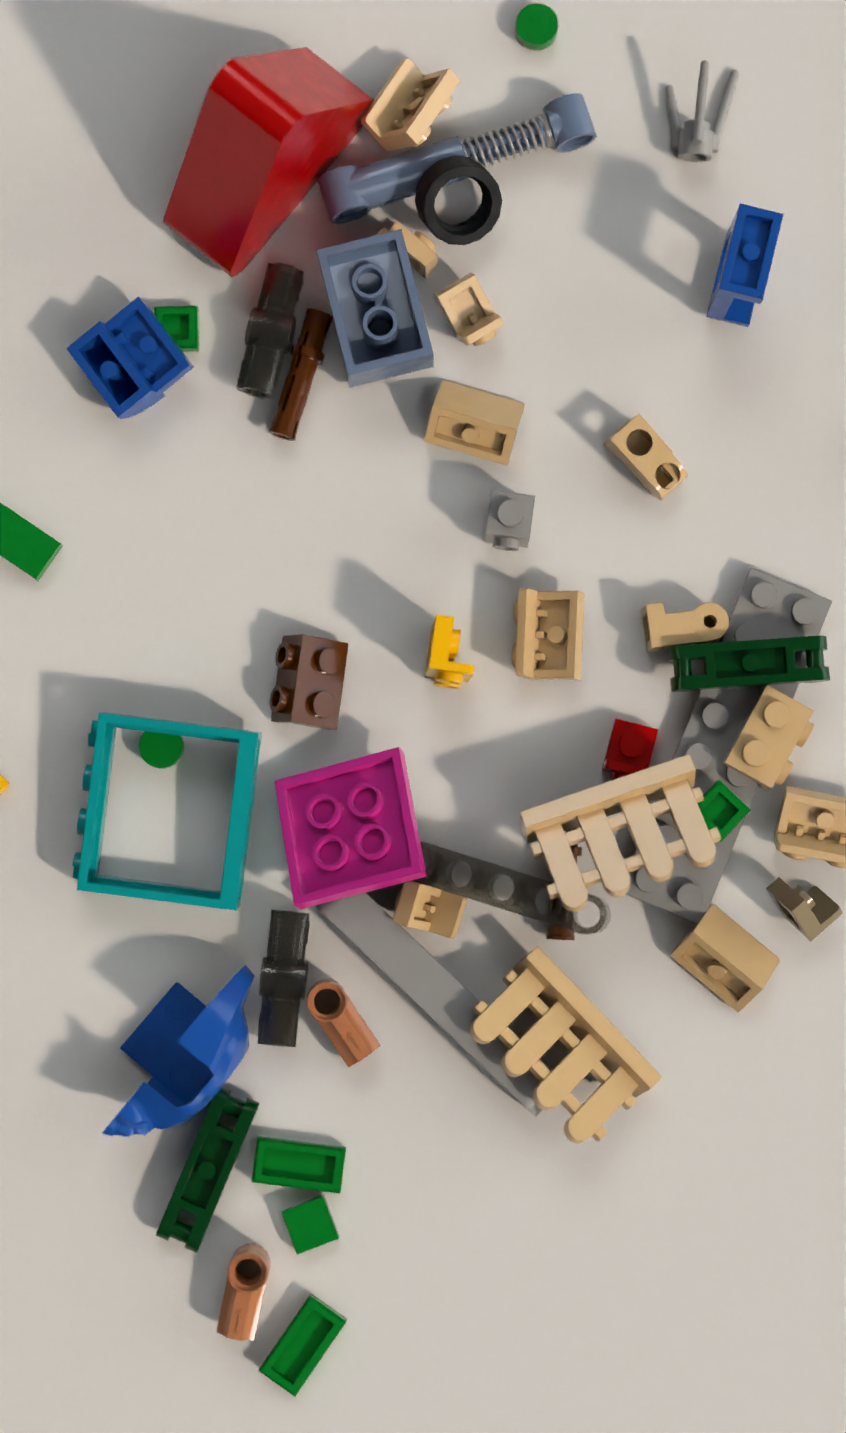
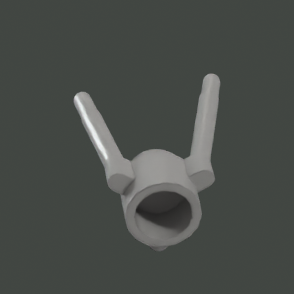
M703 60L700 64L694 120L685 121L684 128L682 129L680 127L674 88L672 85L665 87L672 132L671 149L678 150L679 159L689 162H706L712 159V152H718L719 137L739 76L737 70H733L730 73L712 130H710V123L704 121L708 86V61Z

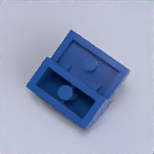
M139 296L106 323L99 321L66 348L117 418L120 419L135 416L153 406L165 397L164 391L194 368L144 299Z

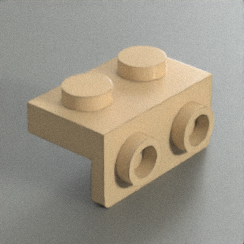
M409 58L403 59L361 118V124L387 152L410 146L413 148L417 147L430 135V125L436 116L451 104L453 99L451 94L461 80L450 68L424 75Z
M530 588L519 589L518 600H516L513 608L514 621L517 625V639L511 652V660L516 676L529 680H581L585 593L578 590L535 591Z
M766 685L723 764L759 783L758 787L764 790L771 789L775 783L781 786L793 766V763L788 760L795 745L802 747L813 730L814 724L810 723L809 719L814 710Z
M785 786L774 831L776 850L792 859L806 860L808 857L825 860L834 867L846 869V797Z

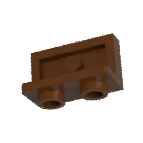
M305 634L283 636L282 643L276 652L275 660L278 672L276 686L271 692L269 702L270 709L272 710V722L293 723L326 730H337L349 643Z

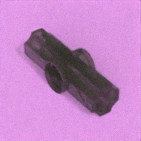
M280 262L268 263L257 307L252 308L245 334V345L247 347L236 386L238 391L244 392L249 396L261 399L274 398L284 355L289 354L296 328V317L294 316L305 276L304 271L292 265Z
M271 910L267 956L263 957L260 975L259 996H262V1005L259 1015L257 1044L296 1047L301 1000L304 1001L308 974V960H305L310 926L309 913Z

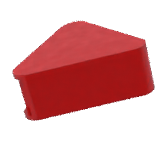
M307 47L231 59L217 73L207 90L163 217V223L220 267L230 277H235L248 266L318 182L319 177L328 170L362 129L361 118L374 99Z

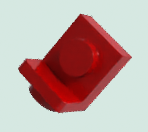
M617 718L614 720L602 766V771L611 773L609 780L649 768L658 729Z

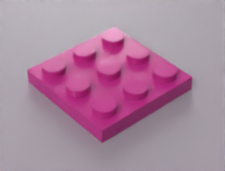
M399 747L274 781L294 906L301 910L427 877L405 755Z

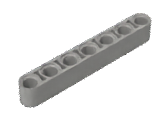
M367 893L316 905L343 934L535 1117L542 1111L534 1104L532 1099L533 1090L540 1081L529 1070L519 1077H510L502 1070L501 1059L509 1050L498 1037L488 1044H479L472 1039L470 1025L478 1017L472 1009L480 1001L400 924L392 922L393 918ZM539 1059L550 1071H552L551 1068H549L541 1059Z

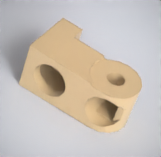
M640 414L633 417L603 444L614 457L618 456L638 478L640 483L659 500L667 496L688 476L684 467L672 454L673 451Z
M663 602L646 604L641 609L647 653L668 650V647L714 643L726 633L729 627V617L726 610L721 605L712 602L700 604L694 611L665 614Z

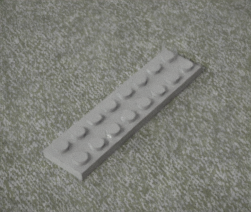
M750 568L730 615L729 627L720 642L819 636L832 600ZM794 652L796 668H806V652ZM799 683L768 686L793 699ZM766 685L700 690L672 758L673 760L690 754L696 769L695 784L691 789L700 787L704 794L717 780H720L746 806L750 807L759 783L724 765L723 762ZM670 812L655 817L666 844L681 839ZM745 817L721 843H714L716 846V856L711 865L697 867L690 862L687 853L672 858L673 873L664 882L651 880L645 868L629 872L631 878L630 889L625 895L697 924L708 911ZM635 849L633 856L638 854L637 849Z

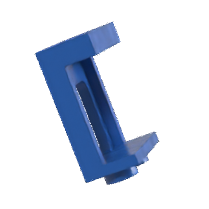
M739 204L725 237L706 317L745 327L749 326L754 303L761 304L764 297L783 219L782 213Z

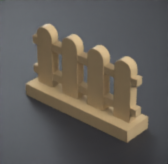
M690 754L520 812L521 829L527 844L537 841V843L531 844L534 858L544 857L553 880V884L546 886L550 900L559 897L565 909L576 912L582 910L587 904L588 892L586 887L602 882L605 891L609 895L620 897L625 895L630 889L631 878L629 872L645 868L651 880L664 882L673 873V857L687 853L690 862L697 867H707L714 862L716 856V846L714 843L721 841V836L717 827L708 830L697 804L704 800L701 788L691 789L695 784L696 769ZM660 798H664V799H662V800H659V801H657V802H654V803L649 804V802H651V801H654V800H657V799H660ZM622 812V814L607 818V816ZM670 812L681 839L666 844L655 817ZM578 826L580 827V828H578V829H575V830H572V831H569V832L564 833V831H566V830H569V829H572V828H575V827H578ZM628 827L638 854L623 859L613 832ZM586 842L596 869L581 874L570 846Z
M537 946L524 956L512 968L513 970L502 979L508 987L489 1006L482 1000L472 1009L478 1017L470 1025V1035L479 1044H488L498 1037L509 1049L501 1059V1067L505 1074L510 1077H519L529 1070L540 1081L532 1093L533 1102L539 1109L551 1110L560 1103L571 1114L564 1124V1134L569 1141L579 1144L588 1140L591 1136L596 1141H599L608 1133L602 1125L620 1105L625 1110L630 1109L637 1101L635 1098L652 1089L662 1076ZM528 1007L539 1019L519 1039L508 1025ZM559 1039L570 1052L550 1071L539 1059ZM590 1072L601 1085L581 1104L572 1095L571 1091Z

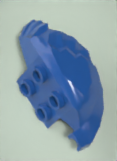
M246 965L239 970L207 1006L176 982L147 1015L120 1049L153 1077L148 1083L143 1082L102 1134L129 1137L134 1134L146 1135L154 1128H173L196 1115L218 1093L242 1061L249 1048V1029L243 1007L255 975Z

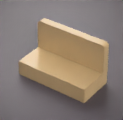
M443 380L432 405L424 442L507 465L525 404Z
M714 904L708 908V911L699 920L697 925L670 954L674 960L738 1013L763 990L780 962L775 954Z

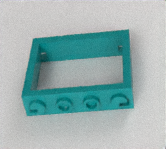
M108 712L99 713L98 721L92 720L91 733L88 734V746L94 747L92 765L86 764L83 774V791H89L87 809H80L77 822V834L83 835L81 853L75 852L72 866H74L73 878L78 879L77 890L237 910L241 905L262 732ZM117 728L239 743L221 891L99 875Z

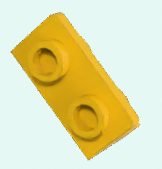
M436 614L431 627L425 677L434 678L433 685L459 689L462 682H469L474 674L475 666L448 662V660L454 661L455 656L458 654L461 630L453 629L454 617Z

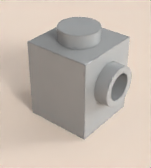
M491 490L484 542L493 543V548L505 551H518L519 547L527 548L530 539L535 496Z

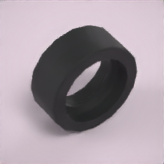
M450 156L438 160L424 172L417 184L415 205L419 218L436 238L447 244L467 245L479 241L493 229L500 217L502 197L498 183L482 164L469 157ZM461 176H467L475 180L482 191L481 204L476 213L467 221L455 225L441 221L436 215L434 208L435 198L441 187L450 180Z

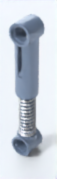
M573 93L549 102L544 106L543 114L537 115L535 119L530 117L529 122L523 119L520 124L516 121L514 127L510 124L507 126V129L502 126L500 132L494 129L492 134L489 131L485 133V136L480 133L478 139L472 136L470 141L465 138L462 142L458 136L360 167L354 165L338 167L320 176L318 184L330 221L335 224L347 223L365 216L371 209L416 195L417 184L422 175L438 160L450 156L469 157L486 168L489 162L491 165H494L495 160L501 163V158H505L508 161L511 155L514 159L517 153L523 156V151H527L530 154L531 149L534 148L537 152L539 146L542 149L552 146L556 148L557 152L561 153L577 150L590 144L596 139L597 135L583 95ZM461 176L452 179L444 186L468 179L469 177Z

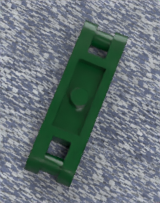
M805 636L668 647V659L673 662L674 677L670 678L671 692L830 681L829 667L824 666L823 651L828 650L826 636ZM794 652H806V668H796ZM691 660H704L705 675H692Z
M224 1087L212 1099L156 1232V1236L167 1241L172 1237L186 1243L184 1248L195 1253L198 1252L260 1105L259 1102L247 1098L245 1102L230 1095L231 1090ZM223 1112L238 1118L234 1130L218 1124ZM181 1210L197 1216L193 1227L178 1221Z

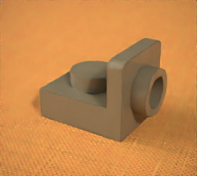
M778 877L766 888L785 919L810 941L842 915L839 905L817 886H813L807 892L799 885L792 889Z

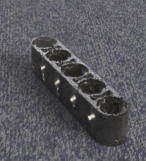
M420 841L421 848L428 853L430 862L426 869L427 877L412 881L579 934L594 935L601 933L610 922L611 911L609 905L597 895L588 893L587 902L591 901L597 905L600 911V919L593 927L587 928L579 922L578 911L573 912L565 909L559 897H557V905L552 912L543 914L537 909L535 899L538 892L545 889L547 885L553 884L552 881ZM461 862L467 863L472 871L469 883L463 887L457 886L452 880V870L454 866ZM507 875L514 883V892L511 897L502 901L494 894L493 886L497 878Z

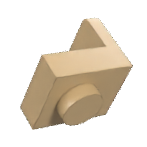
M398 221L389 231L386 228L381 229L376 235L402 229L411 267L425 279L437 267V253L434 252L436 247L423 233L416 231L412 234Z
M473 273L467 274L434 294L457 340L465 345L473 344V346H478L486 343L496 335L495 330L504 325L501 316L494 313L479 281Z
M416 881L404 882L403 888L395 900L396 911L392 922L453 939L457 935L467 898L433 885Z

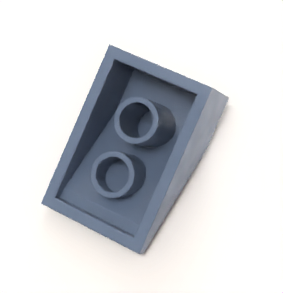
M402 229L316 250L350 388L434 367V354Z

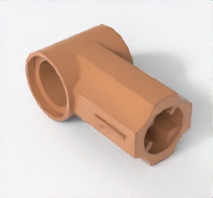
M322 979L310 987L307 994V1006L310 1014L317 1020L348 1067L360 1062L380 1046V1043L338 982L331 979ZM332 989L339 994L340 1002L335 1010L322 1012L315 1007L314 998L320 990Z
M257 1244L242 1245L233 1253L216 1329V1333L222 1334L226 1338L240 1341L255 1339L270 1270V1257L262 1246ZM244 1259H253L260 1265L261 1273L255 1277H245L239 1272L237 1264Z

